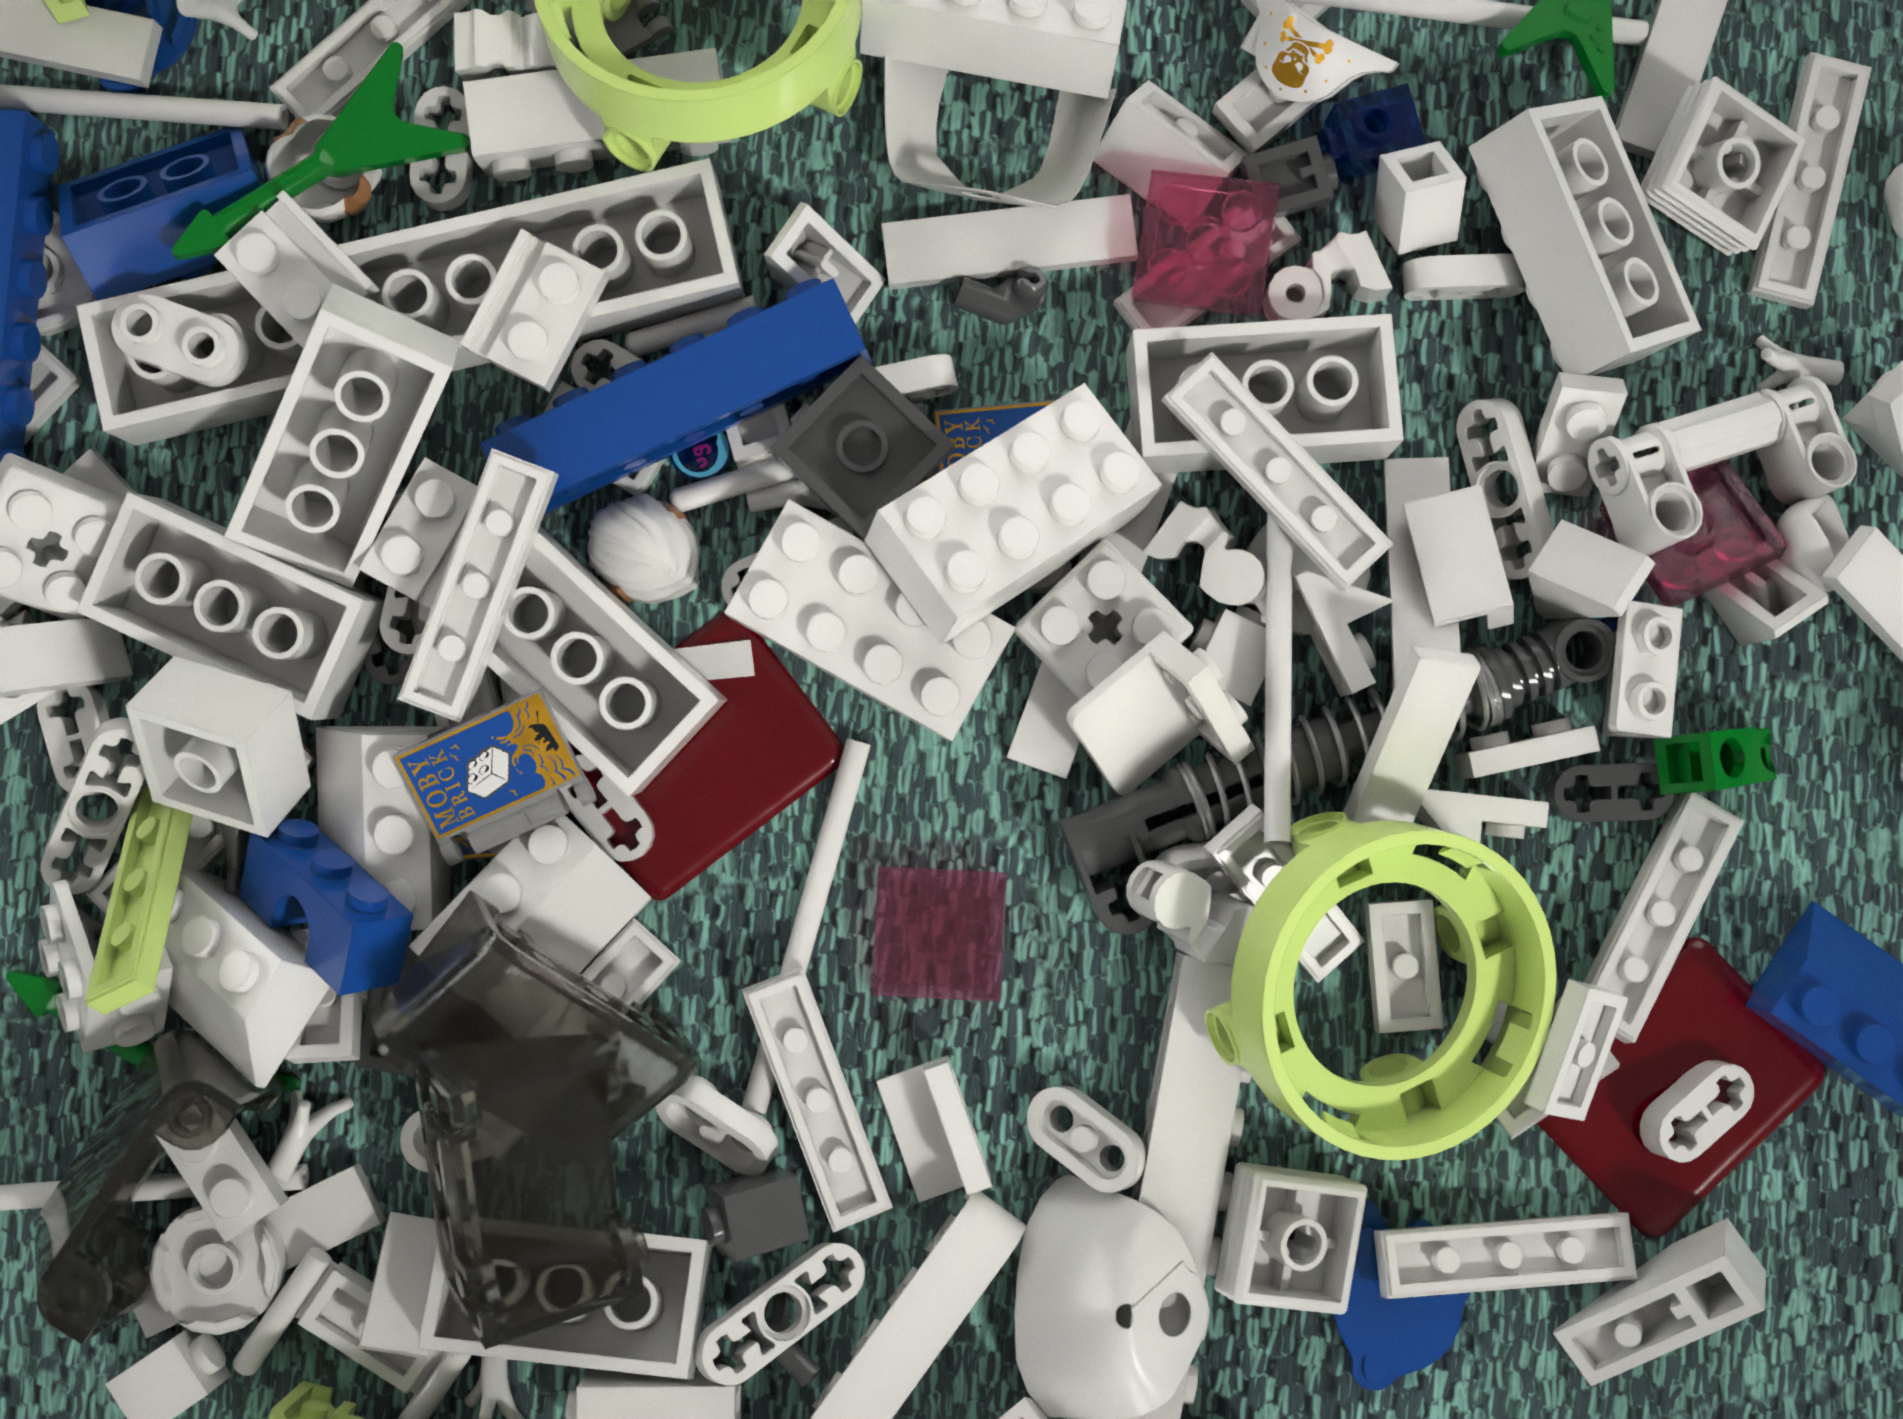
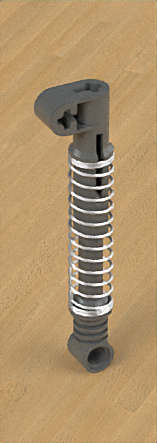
M1590 618L1552 619L1543 625L1540 630L1531 633V636L1524 635L1516 639V642L1512 640L1503 644L1501 648L1497 646L1488 649L1478 645L1462 650L1461 653L1473 654L1482 667L1459 717L1460 732L1456 735L1452 734L1451 738L1456 741L1462 739L1466 730V724L1481 732L1486 729L1487 725L1493 727L1496 724L1502 723V721L1512 717L1515 707L1522 705L1523 701L1528 703L1537 699L1538 695L1543 697L1552 693L1553 689L1558 691L1578 682L1598 681L1608 675L1614 666L1616 636L1611 628L1599 620ZM1577 633L1583 640L1584 653L1581 660L1573 666L1566 658L1565 649L1568 640ZM1393 678L1391 679V682H1390V686H1391V691H1392V693H1393ZM1369 687L1367 691L1372 709L1359 713L1354 701L1346 696L1344 705L1349 718L1336 723L1331 711L1324 705L1321 709V717L1307 721L1303 715H1299V725L1291 728V797L1296 795L1295 799L1291 798L1292 805L1299 804L1301 793L1308 790L1312 794L1320 796L1324 791L1325 783L1331 781L1343 787L1346 785L1348 775L1352 771L1359 775L1360 770L1352 760L1364 755L1367 756L1389 703L1383 704L1378 692L1374 688ZM1470 713L1477 715L1483 724H1474L1466 715ZM1253 733L1251 739L1255 749L1237 765L1224 755L1213 759L1212 754L1207 752L1205 755L1207 762L1192 768L1185 761L1181 765L1177 763L1176 766L1166 770L1163 780L1058 821L1089 904L1105 927L1114 933L1132 935L1148 928L1153 923V920L1136 913L1132 908L1121 912L1116 904H1109L1117 899L1114 886L1107 878L1092 883L1090 880L1091 876L1133 860L1135 867L1118 873L1122 882L1127 886L1132 872L1137 866L1146 862L1144 855L1184 839L1195 843L1209 840L1210 837L1216 836V828L1221 831L1252 803L1259 809L1264 810L1265 739L1260 740L1259 736ZM1242 781V784L1226 789V787ZM1218 790L1217 794L1206 798L1205 795ZM1177 806H1182L1170 813H1167L1150 821H1144L1147 818H1150L1152 816H1155Z

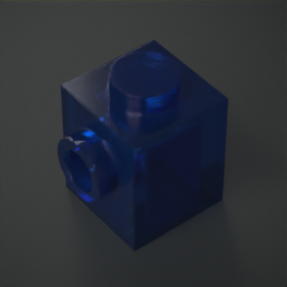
M1408 83L1334 103L1323 123L1324 128L1319 131L1321 152H1329L1332 155L1341 182L1378 172L1379 156L1382 154L1426 144Z

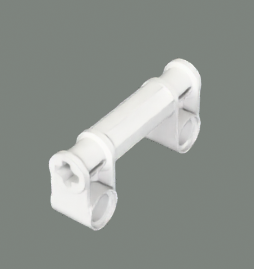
M1809 375L1794 379L1783 390L1774 391L1767 388L1758 390L1742 397L1641 426L1635 432V435L1627 438L1618 439L1609 436L1598 439L1590 447L1588 468L1592 480L1600 491L1619 544L1649 556L1697 533L1702 525V505L1693 490L1687 471L1756 450L1772 494L1782 503L1792 506L1806 499L1824 496L1849 484L1856 475L1857 459L1834 409L1831 392L1819 378ZM1806 399L1812 400V404L1799 408L1798 403ZM1619 463L1620 468L1611 471L1609 469L1611 465Z

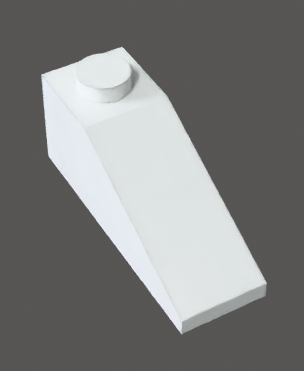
M1726 1218L1666 1247L1636 1269L1637 1279L1621 1280L1557 1327L1553 1334L1590 1386H1594L1764 1311L1766 1270L1729 1219Z

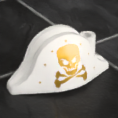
M1256 0L1259 15L1240 46L1256 57V66L1260 77L1271 91L1289 101L1306 104L1329 99L1353 80L1366 74L1394 72L1400 64L1327 29L1289 0Z

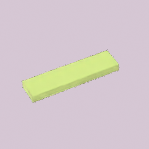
M148 785L140 789L131 810L85 998V1005L102 1015H106L155 991L193 814L152 802Z

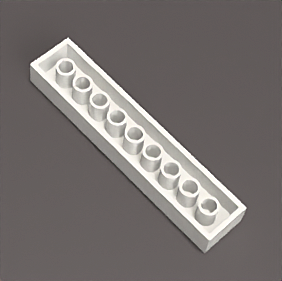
M710 158L338 245L381 290L374 297L370 295L367 299L455 338L460 342L521 228L532 236L544 242H549L606 271L610 277L577 342L662 323L746 297L719 182ZM228 270L76 306L103 431L135 446L276 413L303 351V348ZM138 294H153L214 316L234 327L244 337L248 347L247 365L243 373L235 381L221 387L205 386L150 366L127 355L117 346L111 329L113 315L119 305L126 299ZM150 316L143 318L138 323V336H143L150 331L152 327V318ZM207 339L200 344L198 348L200 359L208 357L213 352V339ZM459 343L452 371L491 362L465 350Z

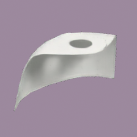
M884 55V116L887 154L894 175L904 183L973 200L1058 208L1070 203L1079 193L1099 147L1117 89H1110L1108 99L1060 90L1050 142L1040 171L1034 178L1019 186L998 193L965 187L937 156L936 126L938 109L948 70L892 60ZM972 193L986 194L992 197L974 195Z
M1070 1174L1057 1179L1040 1197L1024 1231L1016 1279L1014 1310L1016 1362L1026 1390L1048 1417L1072 1419H1127L1140 1417L1157 1410L1172 1398L1186 1374L1206 1331L1209 1320V1304L1203 1282L1182 1235L1165 1217L1152 1208L1118 1192L1104 1193L1097 1191L1082 1179ZM1172 1293L1182 1294L1189 1305L1187 1325L1177 1336L1165 1334L1159 1322L1161 1305L1166 1297ZM1124 1304H1130L1132 1312L1129 1322L1131 1326L1128 1329L1121 1327L1116 1321V1311L1119 1306Z

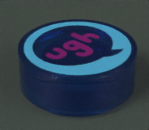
M726 430L669 456L679 474L691 482L724 474L729 470L733 461V454Z

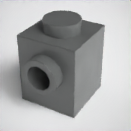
M773 1166L766 1168L759 1175H742L704 1187L708 1207L701 1209V1222L705 1237L711 1247L716 1246L719 1252L735 1262L810 1239L798 1175L786 1169Z

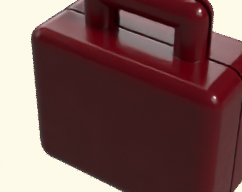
M724 612L718 614L673 649L751 640L755 676L707 680L728 700L641 793L634 795L649 814L654 824L655 838L651 848L644 856L634 861L618 862L627 874L652 897V900H664L673 895L839 767L844 746L839 737L764 639L757 633L730 619ZM569 742L575 756L583 755L575 746H573ZM598 768L590 772L582 769L595 792L596 801L594 802L600 808L607 802L597 787V782L603 775ZM572 787L571 790L573 794L576 796L574 788ZM613 808L604 814L615 829L614 835L609 839L615 848L626 844L633 850L640 844L635 834L642 826L636 818L625 822Z
M1697 937L1685 940L1636 1042L1625 1044L1614 1038L1610 1051L1620 1063L1619 1068L1598 1082L1585 1120L1580 1121L1548 1115L1537 1123L1620 1212L1629 1213L1630 1223L1642 1235L1649 1238L1662 1237L1674 1228L1819 1088L1825 1076L1823 1063L1745 1007L1752 994V987L1708 941ZM1707 1060H1720L1740 1066L1749 1073L1754 1084V1099L1751 1108L1699 1157L1690 1162L1680 1163L1654 1154L1644 1146L1640 1136V1121L1643 1112L1656 1098L1690 1069ZM1719 1079L1717 1085L1719 1086L1720 1093L1714 1100L1728 1104L1731 1099L1726 1090L1733 1082ZM1674 1118V1120L1671 1122L1673 1128L1681 1120ZM1675 1130L1673 1136L1669 1139L1673 1142L1678 1138Z

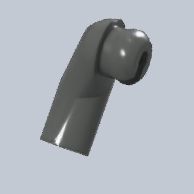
M1031 266L1018 270L1016 275L994 288L964 276L957 290L953 306L995 323L1009 325L1037 310L1046 298L1048 280L1041 270Z

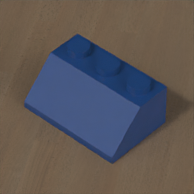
M229 126L57 186L61 238L97 301L150 289L153 285L175 277L180 279L196 278L207 273L215 263L220 262L214 254L176 260L171 250L201 210H208L214 215L265 183L243 128Z
M1811 901L1753 986L1752 994L1745 1007L1896 1115L1903 1117V963L1816 902Z

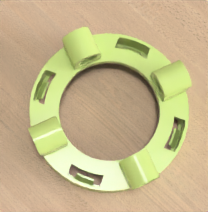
M534 0L549 50L565 83L583 103L600 115L605 130L603 141L607 149L622 163L638 171H652L671 141L708 143L748 136L787 120L808 105L842 117L852 106L860 87L863 68L861 61L856 59L855 41L862 17V0H802L800 14L795 27L784 44L773 55L744 73L709 82H683L662 78L639 68L620 53L606 32L604 19L612 22L620 19L626 12L631 0ZM572 17L575 34L582 53L569 40L571 35L566 26V18Z
M1325 812L1297 821L1291 825V843L1295 857L1278 872L1261 894L1247 919L1240 937L1233 965L1231 1000L1205 1012V1025L1210 1040L1224 1062L1230 1066L1238 1064L1250 1072L1264 1095L1281 1112L1319 1137L1345 1151L1379 1160H1407L1433 1155L1454 1147L1474 1136L1506 1109L1531 1075L1543 1050L1553 1017L1557 980L1555 950L1545 914L1525 879L1510 863L1483 844L1464 836L1406 821L1383 820L1358 823L1348 820L1346 814L1342 812ZM1416 845L1446 846L1440 849L1438 854L1462 865L1459 873L1457 874L1440 862L1414 854L1413 851ZM1396 882L1418 886L1442 903L1433 908L1438 943L1452 959L1467 964L1465 995L1458 1017L1444 1041L1424 1061L1410 1054H1389L1373 1059L1365 1064L1360 1070L1362 1081L1337 1076L1326 1069L1314 1057L1298 1027L1294 1007V982L1303 948L1310 934L1324 915L1338 902L1352 893L1381 883ZM1501 1001L1507 1004L1503 1022L1488 1055L1479 1066L1473 1063L1472 1060L1482 1047L1489 1033L1498 1002ZM1305 1092L1330 1107L1351 1113L1348 1121L1336 1118L1325 1111L1321 1113V1120L1302 1099Z

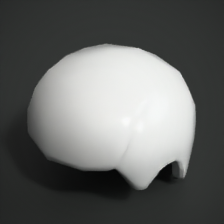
M1829 495L1806 499L1790 506L1779 518L1773 539L1775 557L1826 593L1834 590L1821 575L1849 540L1834 499Z

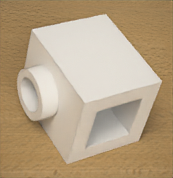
M1440 141L1379 156L1373 219L1398 255L1424 250L1429 247L1457 241L1467 177Z
M1238 606L1235 613L1224 609L1217 615L1214 622L1204 617L1188 648L1192 653L1201 648L1213 658L1225 676V679L1219 683L1221 689L1232 695L1243 709L1252 705L1265 678L1266 616L1250 608Z
M185 1329L105 1385L127 1419H173L207 1396L232 1375L226 1367L224 1350L216 1338L210 1334L197 1333Z

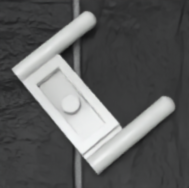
M750 295L632 331L625 337V347L628 352L639 357L668 348L679 339L692 334L703 333L705 337H708L729 327L727 320L737 312L749 307L758 306L754 295ZM781 404L726 430L738 469L674 488L669 495L670 504L679 511L686 512L796 479L797 477L770 450V447L791 426L787 404Z
M310 1247L234 1358L233 1366L243 1376L255 1374L292 1319L296 1317L299 1319L297 1324L406 1394L409 1391L414 1393L398 1419H429L472 1355L428 1350L425 1358L358 1348L373 1282L346 1264L333 1262L331 1256L324 1250Z

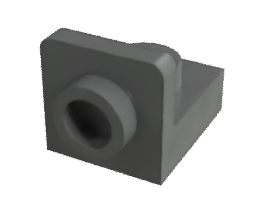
M1317 135L1243 156L1239 163L1257 224L1310 208L1312 214L1325 211L1334 197L1333 190L1338 189V175L1333 157L1329 152H1321Z

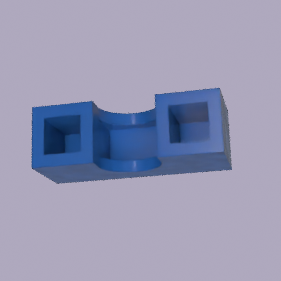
M283 820L268 838L250 832L239 897L270 928L308 922L309 941L305 962L339 996L399 984L414 914L310 820Z

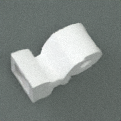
M480 9L454 13L455 72L464 81L496 77V69H505L510 75L557 69L538 13H532L524 17L511 10H506L498 15H490ZM572 17L566 18V26L571 35L569 40L576 47V34Z
M1367 231L1357 234L1338 232L1326 246L1312 253L1305 267L1294 265L1285 267L1276 273L1263 297V311L1268 321L1323 318L1330 308L1331 280L1336 278L1347 283L1352 299L1365 303L1383 301L1393 287Z
M1180 501L1142 552L1160 560H1183L1192 545L1200 544L1204 547L1205 554L1199 586L1206 594L1217 602L1236 606H1249L1257 603L1266 595V562L1259 555L1250 551L1233 549L1237 538L1236 535L1229 531L1222 523L1216 511L1207 507L1195 508L1189 503Z
M1150 860L1137 866L1127 883L1126 897L1130 907L1136 913L1157 922V928L1173 940L1176 949L1208 965L1222 963L1232 967L1240 937L1247 919L1254 908L1253 905L1230 895L1219 892L1211 893L1212 886L1206 880L1190 871L1162 860Z

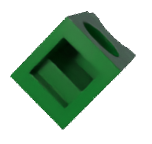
M1756 727L1672 735L1671 738H1653L1660 795L1717 791L1777 779L1775 766L1771 761L1769 746L1772 740L1770 728L1756 729Z

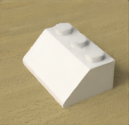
M447 726L316 727L319 829L414 914L411 930H424L450 904L451 869L444 860L440 847L392 756L401 750L446 731Z
M563 815L513 838L408 947L459 995L513 1040L518 1041L652 900V897L567 816Z
M182 865L165 941V947L173 966L168 1004L255 1087L266 1088L330 986L305 962L307 949L282 927L270 928L239 897V890L236 893H228L224 890L226 880L222 877Z

